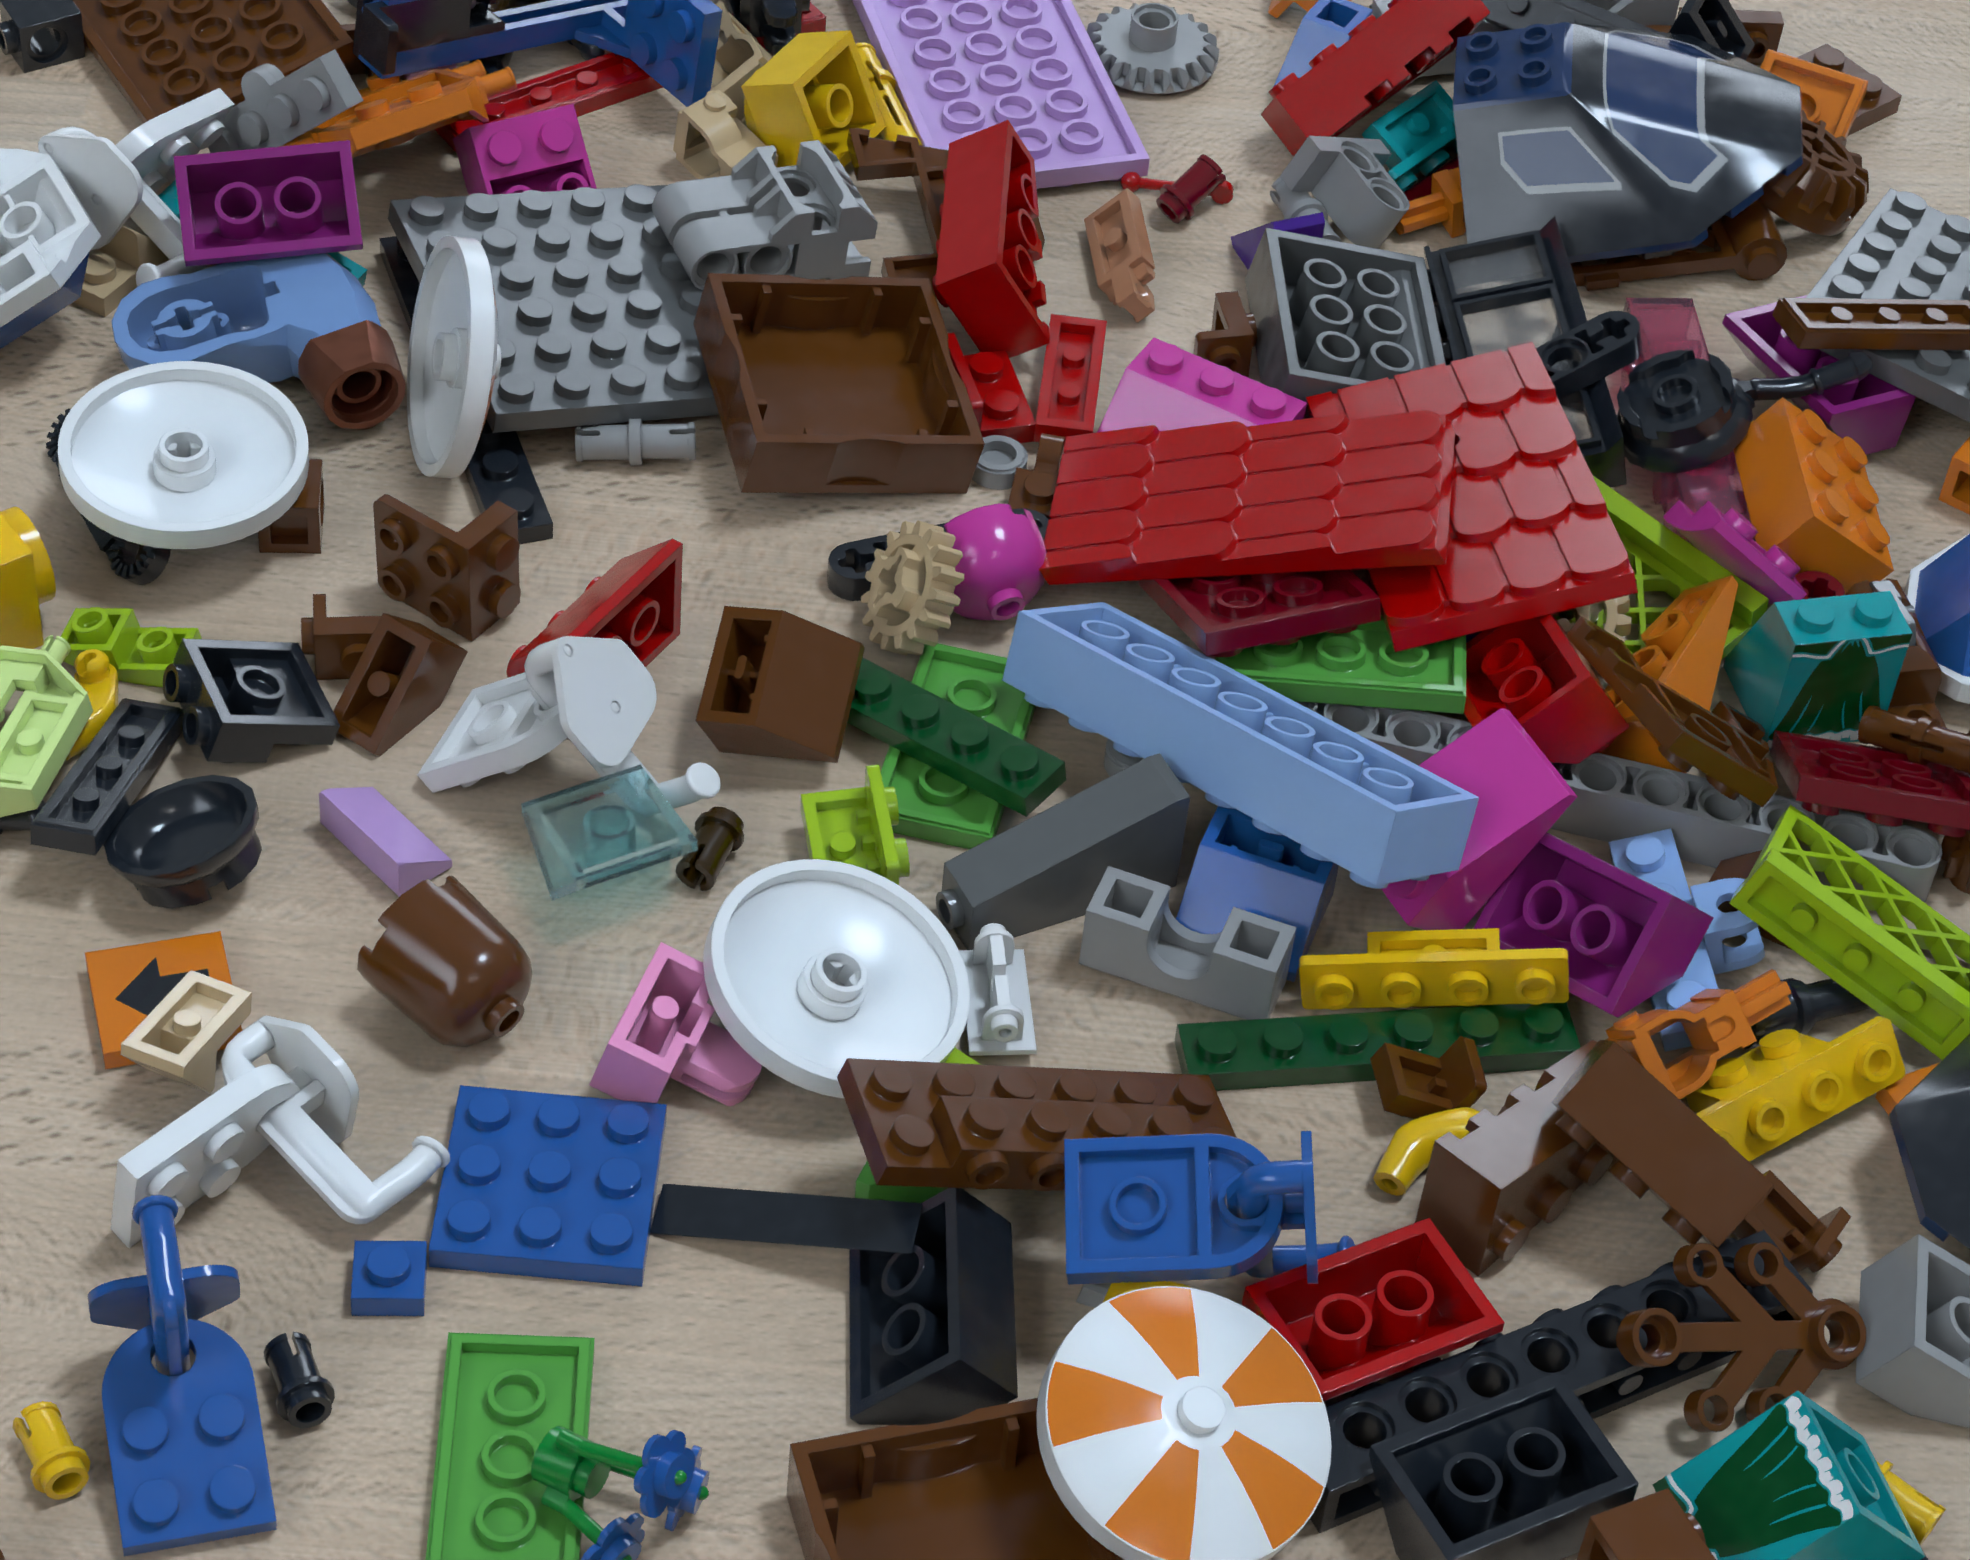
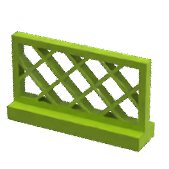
M1593 476L1606 502L1607 512L1628 553L1629 562L1635 574L1638 593H1635L1636 607H1629V611L1624 614L1632 618L1631 624H1638L1639 640H1625V644L1631 654L1646 646L1641 639V634L1647 629L1646 624H1652L1667 608L1645 607L1644 591H1664L1676 599L1686 589L1733 575L1739 585L1722 659H1724L1767 611L1769 599ZM1603 610L1599 612L1598 620L1594 622V624L1604 629L1603 624H1606ZM1554 615V617L1556 618V620L1561 619L1560 616H1557V617H1556V616ZM1574 617L1569 622L1576 623V618Z
M1790 804L1779 817L1749 876L1735 891L1729 904L1881 1016L1890 1019L1892 1024L1943 1060L1970 1034V968H1962L1955 956L1956 954L1970 965V936ZM1796 838L1809 846L1811 851H1803ZM1814 871L1823 872L1831 886L1821 884ZM1849 876L1862 885L1864 890L1855 889ZM1868 910L1876 911L1884 925L1874 923ZM1902 915L1914 923L1917 929L1908 928ZM1921 949L1929 950L1937 964H1930Z

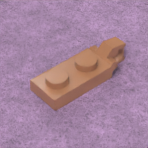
M1126 188L1086 217L1084 222L1098 288L1108 296L1109 301L1113 302L1115 306L1118 305L1120 308H1125L1138 323L1155 311L1154 295L1147 286V283L1155 278V265L1140 199Z

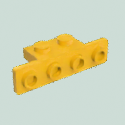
M1499 928L1367 932V953L1303 955L1299 958L1302 1007L1308 1010L1502 1004L1538 1005L1543 1003H1565L1569 1000L1568 951L1564 948L1500 950Z
M1876 1016L1830 1042L1798 1033L1794 1029H1782L1771 1032L1760 1039V1046L1739 1057L1717 1061L1709 1080L1701 1088L1686 1097L1690 1109L1697 1112V1116L1750 1162L1897 1082L1905 1076L1906 1070L1891 1020Z

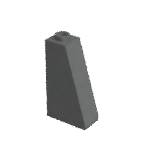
M1160 753L1149 756L945 862L942 890L936 895V907L941 922L946 929L955 930L967 950H973L975 938L980 934L981 928L990 923L1003 925L1006 931L1010 932L1014 938L1084 916L1108 866L1171 886L1170 888L1177 885L1190 803L1189 794Z

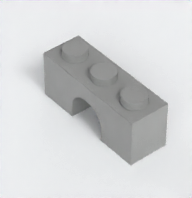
M1107 867L1086 909L1079 964L1243 1019L1270 1018L1287 980L1297 927L1233 907L1222 932L1217 934L1198 933L1184 927L1172 915L1168 904L1171 886L1117 868Z

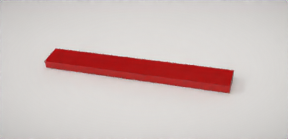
M810 2L809 11L802 12L801 33L825 32L826 16ZM755 37L758 43L765 49L761 37ZM611 52L519 83L515 90H509L488 98L489 103L484 105L489 118L488 122L483 123L477 120L457 121L434 130L456 152L453 138L469 127L569 104H574L576 115L579 117L663 88V86L631 59Z

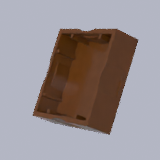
M708 273L693 325L741 493H967L985 443L965 384L960 379L951 361L948 350V333L929 278L851 276L841 279L818 280L790 275Z
M1038 1398L979 1408L960 1417L938 1423L888 1425L790 1444L786 1496L805 1560L1124 1559L1094 1539L1075 1520L1054 1489L1045 1469L1039 1447L1036 1417Z

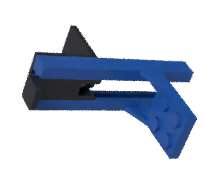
M357 0L353 54L381 79L575 39L631 59L686 107L704 98L707 92L711 90L723 11L710 0H551L492 12L488 9V4H496L497 0Z

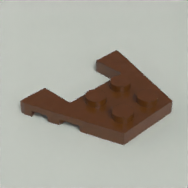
M849 128L847 146L857 181L908 176L914 178L934 253L883 258L882 277L929 278L933 289L932 278L936 275L938 261L936 241L940 238L942 220L939 207L944 200L945 183L943 170L947 168L948 150L919 146L916 137L897 134L895 142L869 137L870 130ZM1037 217L1032 220L1041 240L1043 251L1045 239L1039 218Z
M1582 616L1567 633V638L1639 718L1640 722L1661 743L1658 747L1659 752L1671 764L1682 771L1689 772L1692 767H1695L1707 774V781L1729 799L1736 800L1741 794L1763 808L1779 788L1773 762L1765 757L1770 750L1768 743L1762 739L1766 734L1763 726L1723 701H1720L1712 712L1706 710L1646 674L1624 641Z

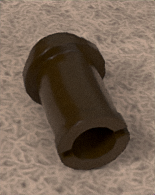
M712 807L708 812L701 813L696 819V835L683 858L676 865L675 870L678 878L690 888L695 889L703 873L705 876L699 885L700 891L710 890L715 885L717 876L730 852L738 850L743 844L744 833L742 830L744 824L735 812L725 807Z

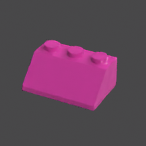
M1154 337L1126 367L1097 432L1156 425L1159 431L1231 421L1241 422L1248 427L1300 420L1305 418L1307 402Z

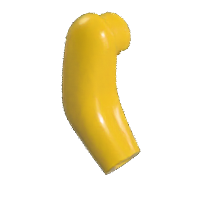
M97 649L85 650L74 660V669L76 671L74 679L88 692L93 712L68 754L66 761L88 747L118 706L117 670L109 663V657Z
M1469 1107L1454 1108L1422 1116L1402 1125L1396 1130L1373 1177L1376 1185L1391 1195H1403L1417 1177L1428 1168L1434 1141L1448 1132L1462 1139L1469 1133L1465 1129L1469 1118L1480 1111Z

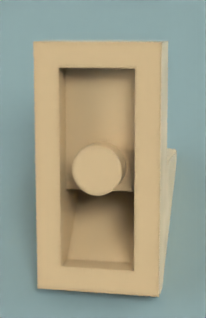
M123 225L110 243L89 252L81 297L74 301V303L106 317L118 307L122 298L137 288L136 272L143 263H152L157 266L170 259L147 235Z
M190 970L121 1043L120 1055L151 1072L211 1094L215 1087L217 1050L251 1014L252 992Z

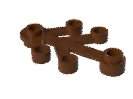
M1759 1242L1742 1246L1735 1255L1734 1269L1739 1280L1745 1285L1751 1287L1766 1285L1795 1320L1775 1321L1724 1267L1722 1256L1717 1248L1709 1243H1696L1685 1245L1676 1252L1673 1259L1674 1274L1678 1281L1686 1287H1703L1735 1322L1678 1323L1675 1316L1669 1311L1662 1308L1635 1310L1627 1314L1617 1330L1616 1343L1620 1353L1630 1364L1639 1368L1666 1366L1672 1363L1679 1353L1737 1351L1710 1388L1695 1390L1685 1400L1683 1408L1685 1420L1697 1432H1720L1730 1426L1734 1418V1407L1777 1350L1798 1351L1774 1386L1756 1388L1748 1395L1745 1402V1413L1749 1422L1766 1411L1765 1403L1768 1397L1776 1405L1797 1390L1805 1394L1822 1369L1839 1370L1847 1367L1860 1355L1865 1346L1866 1327L1860 1314L1838 1299L1827 1298L1817 1300L1784 1265L1782 1253L1772 1243ZM1757 1253L1764 1261L1762 1275L1757 1273L1754 1266V1258ZM1695 1254H1698L1703 1261L1704 1269L1701 1277L1696 1274L1693 1268ZM1825 1325L1830 1333V1340L1828 1344L1824 1336ZM1640 1327L1647 1336L1645 1350L1642 1349L1639 1341ZM1706 1399H1709L1714 1407V1417L1711 1422L1707 1420L1703 1411Z

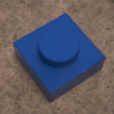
M355 1240L351 1284V1315L424 1316L428 1260L427 1241Z

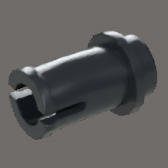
M293 1332L292 1340L297 1351L293 1355L286 1333L280 1334L266 1345L263 1352L265 1362L270 1367L279 1392L276 1398V1409L278 1414L284 1420L289 1421L294 1427H314L325 1421L331 1414L332 1403L335 1399L334 1388L328 1379L321 1377L312 1354L311 1343L307 1336L299 1332Z

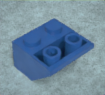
M1218 806L1199 845L1176 920L1192 931L1202 934H1217L1222 932L1233 907L1297 927L1287 975L1288 981L1295 982L1299 973V958L1307 955L1333 896L1339 865L1332 861H1321L1311 858L1301 852V844L1284 835L1271 834L1256 828L1252 824L1253 818L1237 809Z

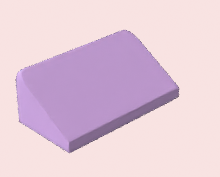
M373 787L329 788L319 793L320 823L399 897L421 881L431 880L452 867V860Z

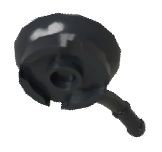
M1675 350L1655 355L1637 365L1628 374L1630 384L1625 388L1624 392L1620 386L1617 394L1619 406L1617 419L1623 435L1624 455L1631 464L1651 472L1682 473L1707 467L1730 454L1746 437L1753 419L1752 409L1755 407L1754 401L1780 400L1782 397L1793 399L1813 393L1821 396L1828 389L1857 378L1859 381L1864 379L1873 367L1872 358L1862 352L1849 353L1847 358L1818 369L1810 368L1809 373L1799 376L1753 378L1750 381H1740L1732 377L1729 367L1719 357L1707 353L1708 360L1695 358L1693 350Z
M219 775L183 779L153 791L128 808L103 844L109 865L118 874L133 883L137 891H140L143 900L152 906L173 909L194 906L211 900L212 897L208 888L224 881L227 890H230L242 882L257 865L262 846L255 831L259 819V810L254 791L250 786L237 778ZM41 801L39 807L35 810L0 817V834L3 831L30 830V824L46 802Z

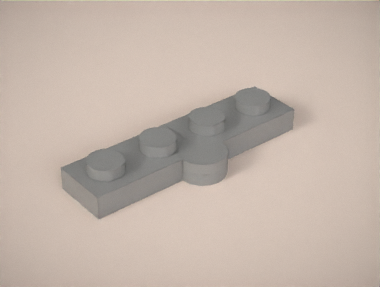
M335 49L286 77L274 65L262 64L246 72L242 77L241 87L245 100L232 107L221 123L225 126V130L208 149L210 153L283 146L364 100Z

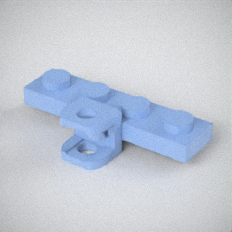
M1671 828L1608 842L1613 866L1676 896L1714 917L1683 977L1650 997L1653 1010H1675L1691 1001L1690 998L1705 989H1718L1715 974L1746 968L1764 958V944L1758 929L1759 925L1739 910L1726 913L1718 910V906L1721 903L1731 900L1735 891L1745 879L1727 878L1690 886V894ZM1738 935L1746 938L1745 943L1738 947H1728L1722 943L1725 938ZM1676 1022L1659 1032L1665 1052L1692 1046L1681 1022Z

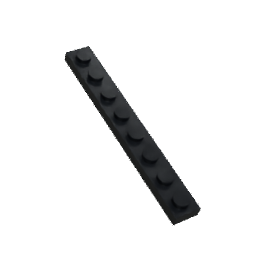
M397 236L379 238L380 255L411 332L420 283ZM485 420L474 454L464 470L480 513L482 514L499 500L518 511L519 544L553 539L552 519L516 431L493 433L487 420Z

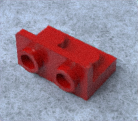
M948 333L950 358L957 374L965 384L982 437L1002 435L1010 437L1019 443L1033 442L1036 421L1006 350L963 355L955 333Z

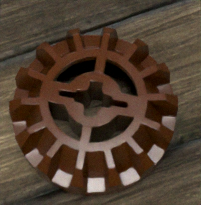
M1802 110L1803 164L1790 175L1786 176L1778 173L1763 185L1764 195L1757 200L1777 216L1803 230L1819 235H1838L1846 229L1867 202V194L1869 193L1868 170L1862 168V157L1860 154L1849 152L1845 148L1847 140L1843 136L1835 138L1825 130L1826 123L1820 120L1814 123L1807 119L1804 110Z

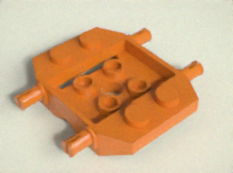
M478 59L475 62L451 70L449 68L433 69L381 79L375 74L366 79L367 88L358 90L364 101L283 146L350 140L353 159L374 150L405 143L417 135L457 121L477 120L485 123L489 121L484 106L489 103L488 98L517 89L516 79L511 68L508 66L505 69L486 75L485 68Z

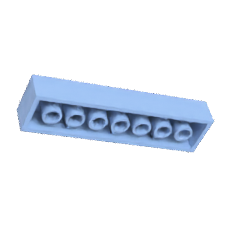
M1105 602L1022 610L1018 612L1002 681L1024 692V699L1027 702L1038 707L1057 710L1069 717L1068 723L1072 727L1085 732L1098 733L1113 741V748L1124 755L1145 759L1160 753L1178 780L1182 783H1190L1204 791L1207 801L1220 807L1237 809L1253 818L1252 824L1256 828L1267 833L1284 835L1301 844L1300 850L1302 853L1317 860L1332 861L1350 871L1349 877L1360 885L1383 889L1388 887L1389 883L1409 879L1424 881L1428 880L1430 875L1459 870L1478 804V796Z

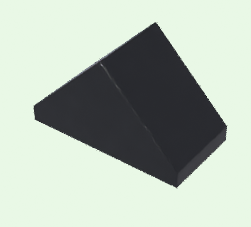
M1687 0L1668 32L1692 35L1745 61L1755 45L1729 0Z

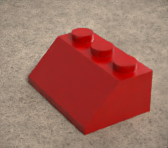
M672 538L620 559L602 577H595L574 603L565 611H558L551 618L547 627L528 645L520 646L513 653L507 666V677L525 672L524 664L532 649L542 643L564 636L620 639L627 644L646 667L680 635L683 543Z
M1553 614L1484 630L1466 643V702L1464 714L1472 727L1500 708L1507 709L1513 714L1550 762L1579 764L1591 754L1605 750L1614 742L1618 735L1630 727L1582 654L1569 641L1566 636L1567 633Z
M1430 1218L1318 1259V1284L1307 1283V1264L1246 1286L1241 1304L1273 1326L1292 1345L1311 1372L1321 1392L1323 1401L1503 1331L1505 1324Z

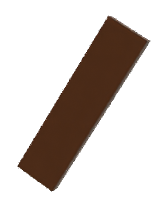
M1779 298L1772 313V316L1798 349L1970 350L1969 300Z

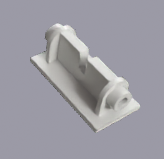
M990 923L981 928L980 934L975 938L973 950H959L968 974L970 987V1008L966 1022L969 1056L1036 1054L1037 1049L1024 949H1014L1015 944L1012 934L1006 931L1003 925L998 923Z

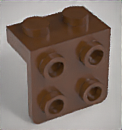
M384 494L373 503L377 577L379 586L387 596L395 601L404 602L431 618L437 625L448 628L471 642L499 619L508 617L520 603L521 596L517 510L498 500L459 532H455L388 494Z

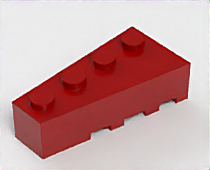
M1392 0L1387 5L1389 10L1376 19L1372 14L1348 33L1351 39L1341 47L1337 48L1332 43L1318 53L1308 63L1312 69L1302 77L1298 78L1293 72L1277 83L1268 92L1273 100L1264 109L1261 116L1294 157L1309 135L1338 137L1455 51L1457 37L1469 36L1491 12L1481 0Z
M1006 120L949 143L947 168L943 170L945 183L944 200L939 207L942 220L940 238L936 241L938 254L936 275L932 278V284L939 303L945 308L950 307L980 352L1006 350L1009 358L1049 344L1050 335L1049 326L1044 321L1041 322L1037 316V308L1046 305L1047 301L1045 285L1041 280L1037 281L1033 264L1034 261L1043 258L1042 243L1032 220L1039 217L1035 163L1009 120Z

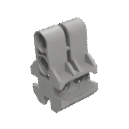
M819 140L800 142L797 165L777 168L775 166L777 152L775 146L756 147L732 168L731 175L679 181L669 184L657 193L652 203V212L674 248L692 283L701 290L704 289L708 273L790 275L806 279L825 278L826 280L851 276L869 277L871 260L869 257H862L852 241L874 239L878 222L837 156Z

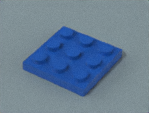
M460 1085L448 1145L450 1162L444 1167L429 1243V1267L642 1287L666 1127L667 1104Z

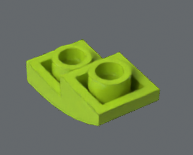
M100 607L75 608L60 636L71 647L70 653L63 662L74 666V660L81 652L88 649H97L109 657V663L117 670L119 681L162 688L165 669L169 664L173 663L182 638L202 639L198 628L140 627L133 608Z

